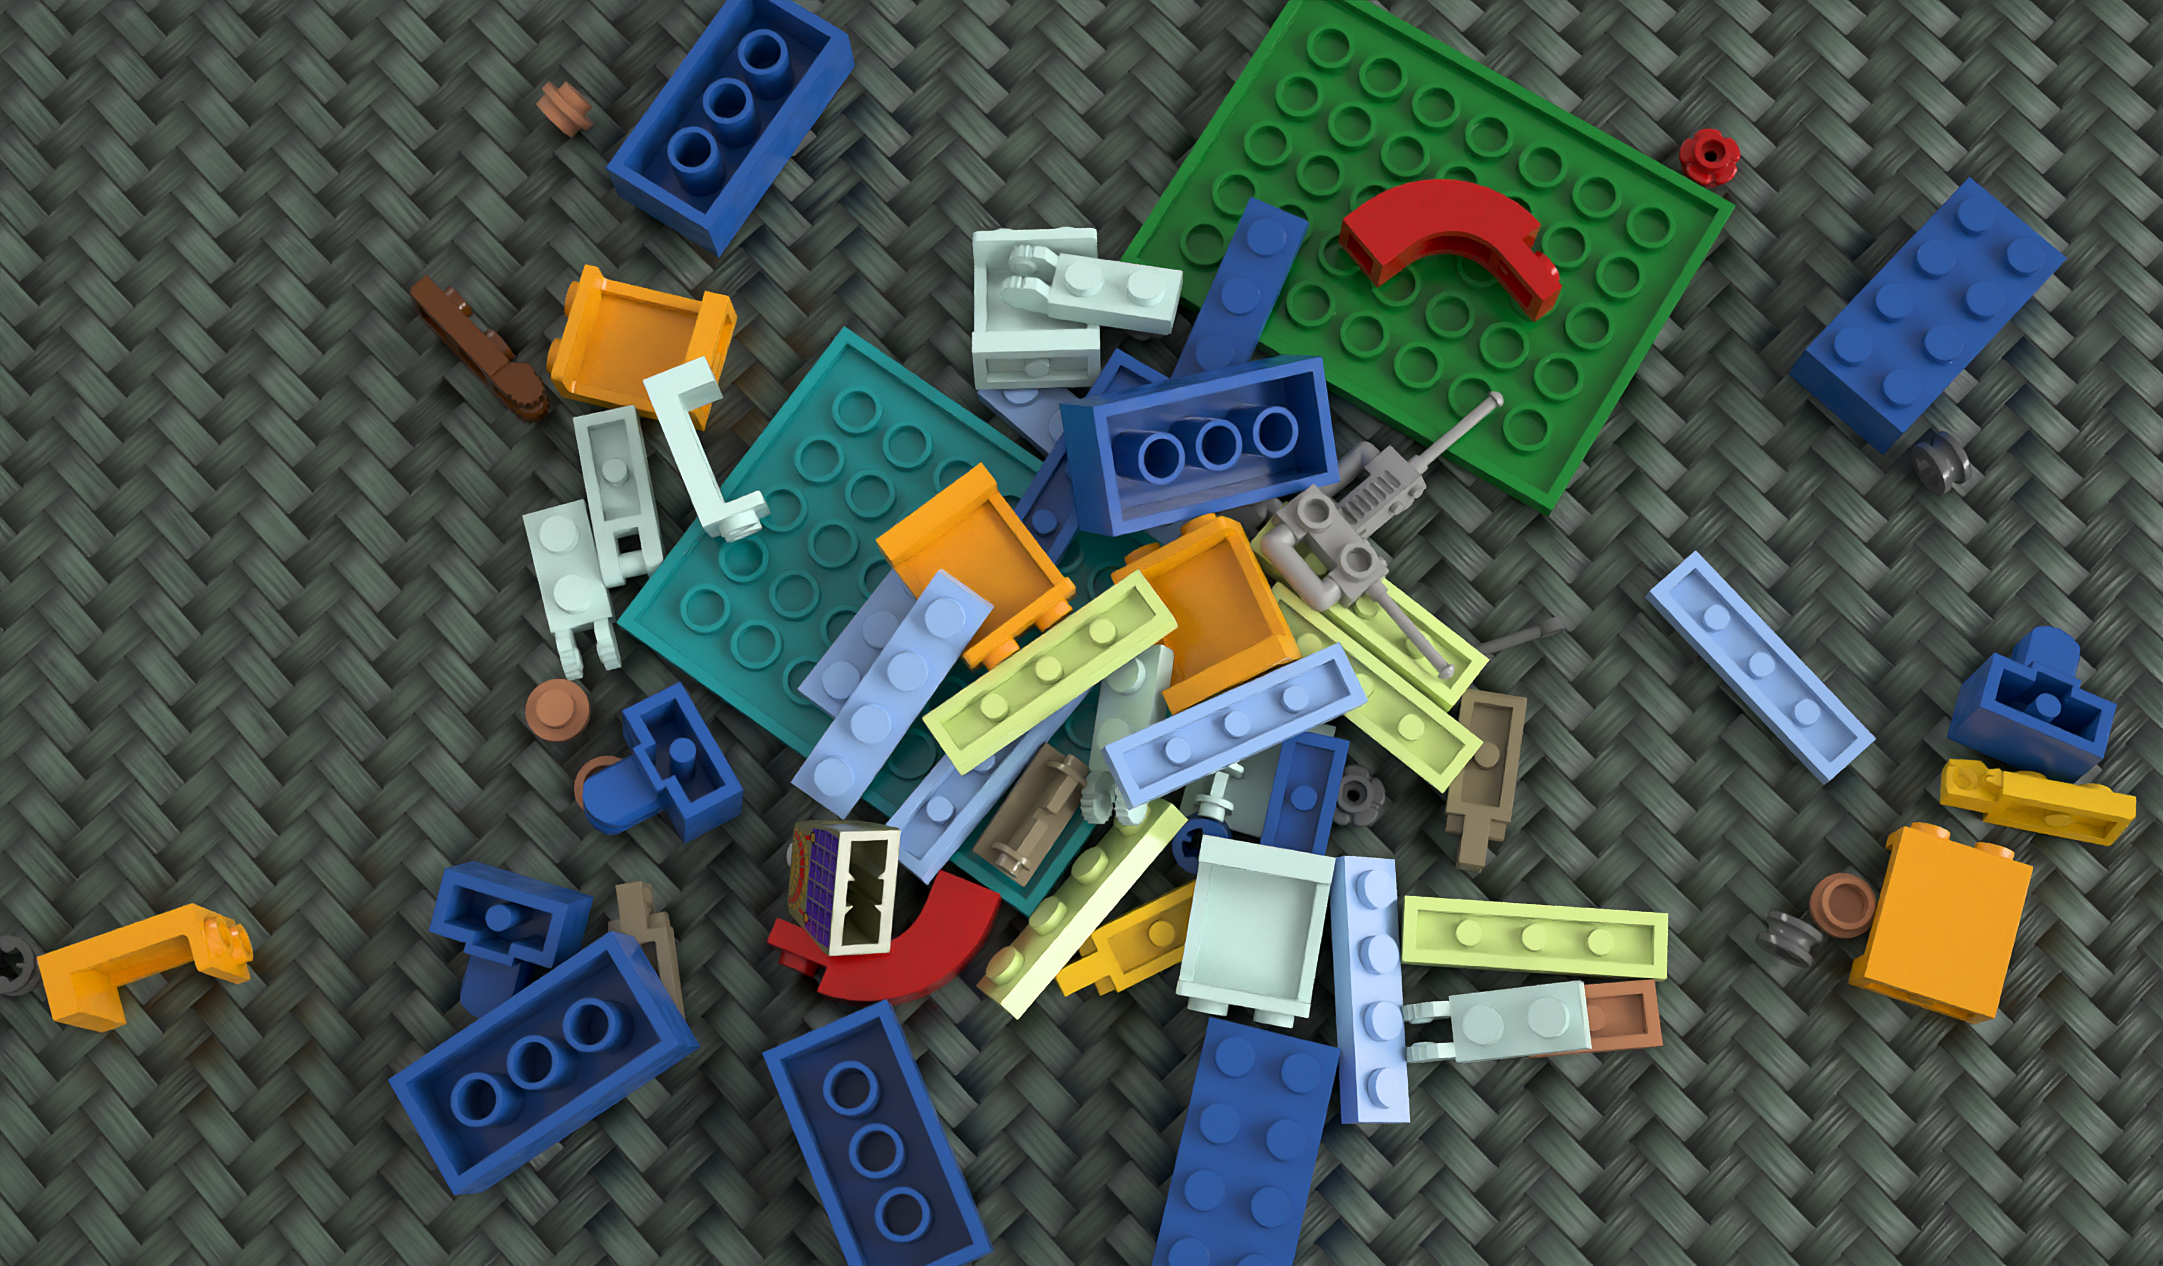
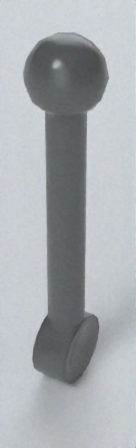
M1561 616L1553 617L1536 626L1473 647L1485 656L1540 637L1545 638L1564 631L1565 627Z

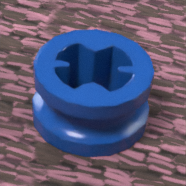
M1195 812L1186 817L1188 821L1174 836L1172 850L1178 865L1185 871L1197 875L1200 851L1199 849L1188 850L1185 841L1191 842L1194 835L1192 830L1202 828L1204 835L1232 839V832L1226 821L1223 820V823H1218L1216 820L1207 817H1198V812Z

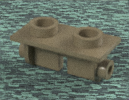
M1044 742L971 851L1020 886L1025 887L1081 804L1080 799L1083 797L1081 791L1088 784L1085 778L1089 775L1088 771L1090 768L1078 758L1070 754L1065 757L1048 743Z

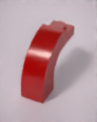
M1449 179L1410 182L1374 196L1342 220L1338 243L1377 288L1403 268L1420 258L1436 254L1459 255L1471 259L1486 268L1530 319L1536 322L1553 309L1563 287L1559 283V273L1551 260L1542 252L1536 251L1533 253L1531 250L1541 224L1517 202L1488 187Z
M939 870L920 915L910 928L890 941L889 953L828 956L802 927L779 918L775 921L767 943L775 950L782 952L777 963L811 978H814L818 968L826 970L817 990L825 999L856 1007H868L887 999L894 1006L925 997L958 976L972 962L985 944L998 917L1003 900L1001 894Z

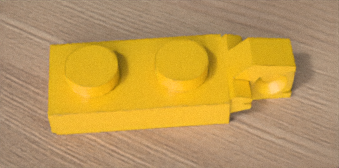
M1949 759L1941 773L1940 804L1983 812L1982 822L2110 846L2136 817V796L2115 793L2110 788L2100 784L2074 785L2048 780L2044 775L2034 771L2002 772L2000 768L1988 769L1979 760Z
M1196 878L1097 926L1079 947L1080 955L1067 961L1054 977L1060 993L1066 997L1094 983L1100 996L1112 990L1120 992L1181 962Z

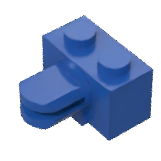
M2051 626L2036 627L2014 646L2011 659L1994 652L1961 685L1947 739L2020 770L2040 773L2048 780L2074 784L2104 759L2117 704L2080 689L2081 680L2075 678L2080 661V647L2071 635L2060 628Z
M681 682L622 710L623 738L632 755L589 776L583 784V810L586 819L595 830L605 835L619 834L665 810L685 844L741 815L744 789Z
M476 861L445 868L429 932L466 943L464 953L470 955L460 989V1001L464 1008L473 1016L481 1018L529 986L535 964L552 969L580 952L594 896Z

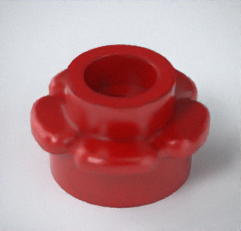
M1707 128L1697 131L1693 139H1687L1683 142L1679 151V160L1683 174L1686 178L1704 188H1713L1729 182L1737 172L1735 164L1740 160V150L1737 143L1730 137H1722L1721 132L1716 129ZM1713 153L1716 160L1713 162L1707 161L1705 154Z

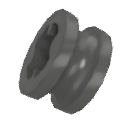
M1940 431L1931 437L1930 445L1926 442H1920L1911 448V459L1915 471L1923 484L1934 494L1942 496L1951 490L1952 482L1963 484L1971 479L1972 469L1967 454L1960 443L1948 432Z
M1779 911L1768 912L1765 920L1769 924V930L1766 933H1758L1755 943L1761 949L1782 961L1798 967L1809 968L1813 962L1809 951L1812 946L1818 947L1821 945L1824 939L1823 935L1811 925L1791 915Z
M11 935L0 936V961L6 953L16 956L23 955L24 963L16 964L17 967L23 968L22 973L17 979L6 976L0 977V994L12 997L26 995L35 990L42 981L37 957L44 954L41 948L32 941ZM0 964V969L6 968V965Z

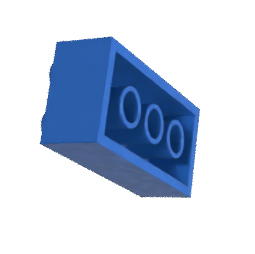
M727 0L607 165L606 170L618 196L715 256L720 257L855 67L848 34L791 0Z
M1969 177L1804 350L1788 374L1880 454L1884 455L2040 289L2067 257Z
M1283 354L1059 403L1080 531L1115 537L1305 491L1312 484H1315L1318 488L1340 482L1322 356Z
M610 931L388 1079L453 1195L476 1194L484 1192L701 1046L635 937Z
M887 999L762 1053L848 1266H964L995 1252L895 1010Z
M1213 1017L1209 1018L1151 1266H1293L1341 1051L1340 1048Z

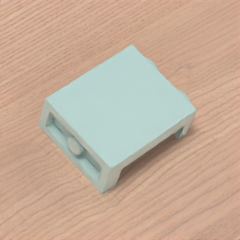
M1060 227L1057 229L1036 230L1004 228L994 231L974 232V332H972V357L975 389L1092 387L1101 373L1099 325L1048 318L1047 313L1011 307V305L1005 304V301L1001 300L1002 297L999 295L1003 280H1006L1007 277H1012V275L1019 277V274L1009 269L1010 265H1008L1011 250L1015 249V246L1019 247L1021 244L1023 246L1029 245L1030 247L1042 246L1047 247L1058 256L1060 253L1098 258L1097 230L1094 228ZM1043 281L1048 286H1052V282Z
M705 356L644 379L643 383L702 527L712 538L722 535L727 543L760 531L762 526L759 519L771 514L761 492L755 491L725 503L688 413L723 398Z
M1203 835L1181 971L1176 988V994L1189 996L1187 1009L1227 1016L1229 1004L1255 1008L1253 1021L1293 1028L1295 1016L1309 1018L1316 966L1336 858Z

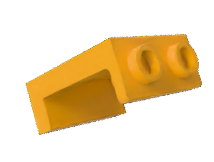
M585 264L580 281H573L568 288L564 305V313L568 320L562 339L555 338L550 346L546 364L547 373L551 375V381L563 398L609 409L635 405L639 416L658 420L643 380L705 356L718 383L738 317L729 296L705 291L702 301L609 280L603 277L599 267ZM712 403L688 412L696 430H705Z
M982 462L876 539L880 553L916 600L919 599L937 571L942 568L995 606L960 655V659L972 674L983 666L990 671L1021 650L1016 642L1035 627H1038L1041 633L1044 634L1073 612L1069 602L1076 598L1075 585L1069 577L1064 578L998 491L997 482Z
M1215 513L1205 514L1187 522L1180 528L1182 536L1162 547L1159 543H1151L1132 551L1124 558L1126 566L1110 575L1115 585L1139 569L1175 617L1178 628L1153 644L1163 645L1173 650V654H1175L1170 688L1162 691L1172 716L1303 658L1241 523L1224 516L1217 518Z
M1913 822L1910 828L1903 826L1888 835L1885 848L1892 852L1864 955L1854 959L1848 984L1972 1024L1994 1019L2033 866L2014 861V852L2005 847L1984 842H1977L1974 844V847H1970L1949 840L1950 832L1946 829L1932 824Z
M191 903L38 956L37 961L53 1021L103 1033L127 1024L117 987L192 961L195 962L199 972L234 984H240L250 980L247 962L253 960V949L249 936L241 924L236 925L233 919Z

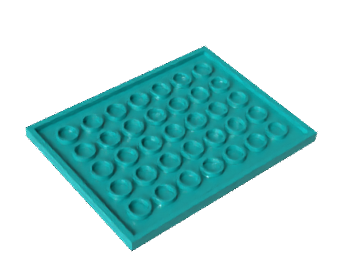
M844 326L719 488L725 503L755 491H760L771 513L759 519L762 529L747 537L727 543L722 535L712 538L702 527L697 516L616 623L622 630L806 760L834 719L800 695L797 689L891 571L892 567L880 553L876 539L981 462L997 482L999 493L1014 510L1044 462ZM1143 530L1115 537L1080 531L1057 567L1064 578L1069 577L1076 587V598L1069 602V605L1073 608V612L1070 615L1114 586L1110 575L1126 566L1125 556L1151 543H1159L1161 547L1164 544ZM1035 627L1016 643L1022 649L1043 634L1038 627ZM960 657L863 793L860 798L862 801L890 820L946 754L922 717L989 672L985 666L972 674ZM1102 680L1094 685L1091 691L1047 742L1065 757L1070 754L1081 760L1088 767ZM1168 705L1166 709L1165 719L1172 717ZM1022 772L950 857L948 862L981 886L1001 894L1002 900L1029 919L1038 905L1050 894L1099 824L1088 823L1087 820H1084V816L1081 815L1082 809L1080 804L1025 887L1020 886L971 851V849L1023 774Z

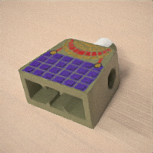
M852 819L797 821L795 824L793 842L790 844L786 856L787 863L790 866L788 910L792 917L828 956L889 953L901 829Z

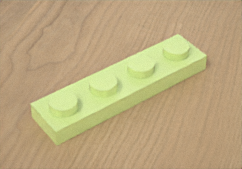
M1285 501L1279 509L1285 506L1288 502ZM1271 518L1250 545L1262 570L1300 597L1261 550V539L1275 528L1270 522ZM1303 541L1294 547V550L1321 581L1326 578L1329 571ZM1386 578L1381 581L1388 589L1386 593L1449 665L1453 664L1455 670L1451 678L1443 680L1437 677L1439 674L1379 603L1377 601L1373 602L1367 594H1364L1346 609L1337 601L1327 610L1319 612L1446 713L1454 706L1489 661L1487 657Z
M1137 569L923 716L922 719L960 775L963 776L1178 628L1177 622L1139 569Z
M1278 581L1271 590L1303 658L1340 642L1359 680L1368 702L1343 716L1443 794L1481 747L1483 741L1319 612L1312 610L1305 601Z
M1160 797L1147 803L1148 811L1145 814L1146 818H1143V823H1139V826L1122 825L1121 822H1118V818L1115 817L1114 825L1099 843L1078 857L1072 867L1071 875L1053 896L1044 899L1029 918V924L1015 941L993 956L987 965L985 976L976 987L992 1002L1018 1020L1188 821L1172 803Z
M1405 896L1403 898L1401 964L1627 980L1654 979L1656 982H1662L1667 979L1668 913Z

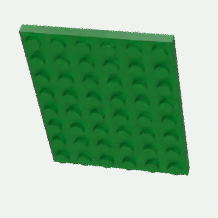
M1289 0L1119 262L1183 271V285L1178 304L1199 315L1250 197L1307 220L1310 226L1263 329L1256 349L1270 357L1283 354L1322 356L1327 390L1427 448L1489 397V392H1499L1504 400L1501 408L1496 407L1440 455L1549 517L1736 205L1367 0ZM1449 179L1488 187L1517 202L1541 224L1531 250L1533 253L1540 251L1551 260L1559 273V283L1563 287L1553 309L1536 322L1530 319L1486 268L1471 259L1459 255L1436 254L1420 258L1403 268L1377 288L1338 243L1342 220L1374 196L1410 182Z

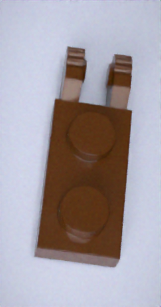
M427 275L410 287L409 293L418 317L513 414L516 413L517 419L521 418L523 423L529 422L531 424L532 422L538 423L539 420H544L545 415H549L550 401L549 397L546 396L544 381L541 380L540 376H537L536 371L528 363L510 362L514 358V354L494 330L488 329L485 333H482L469 319L473 316L471 308L456 290L448 286L442 291Z

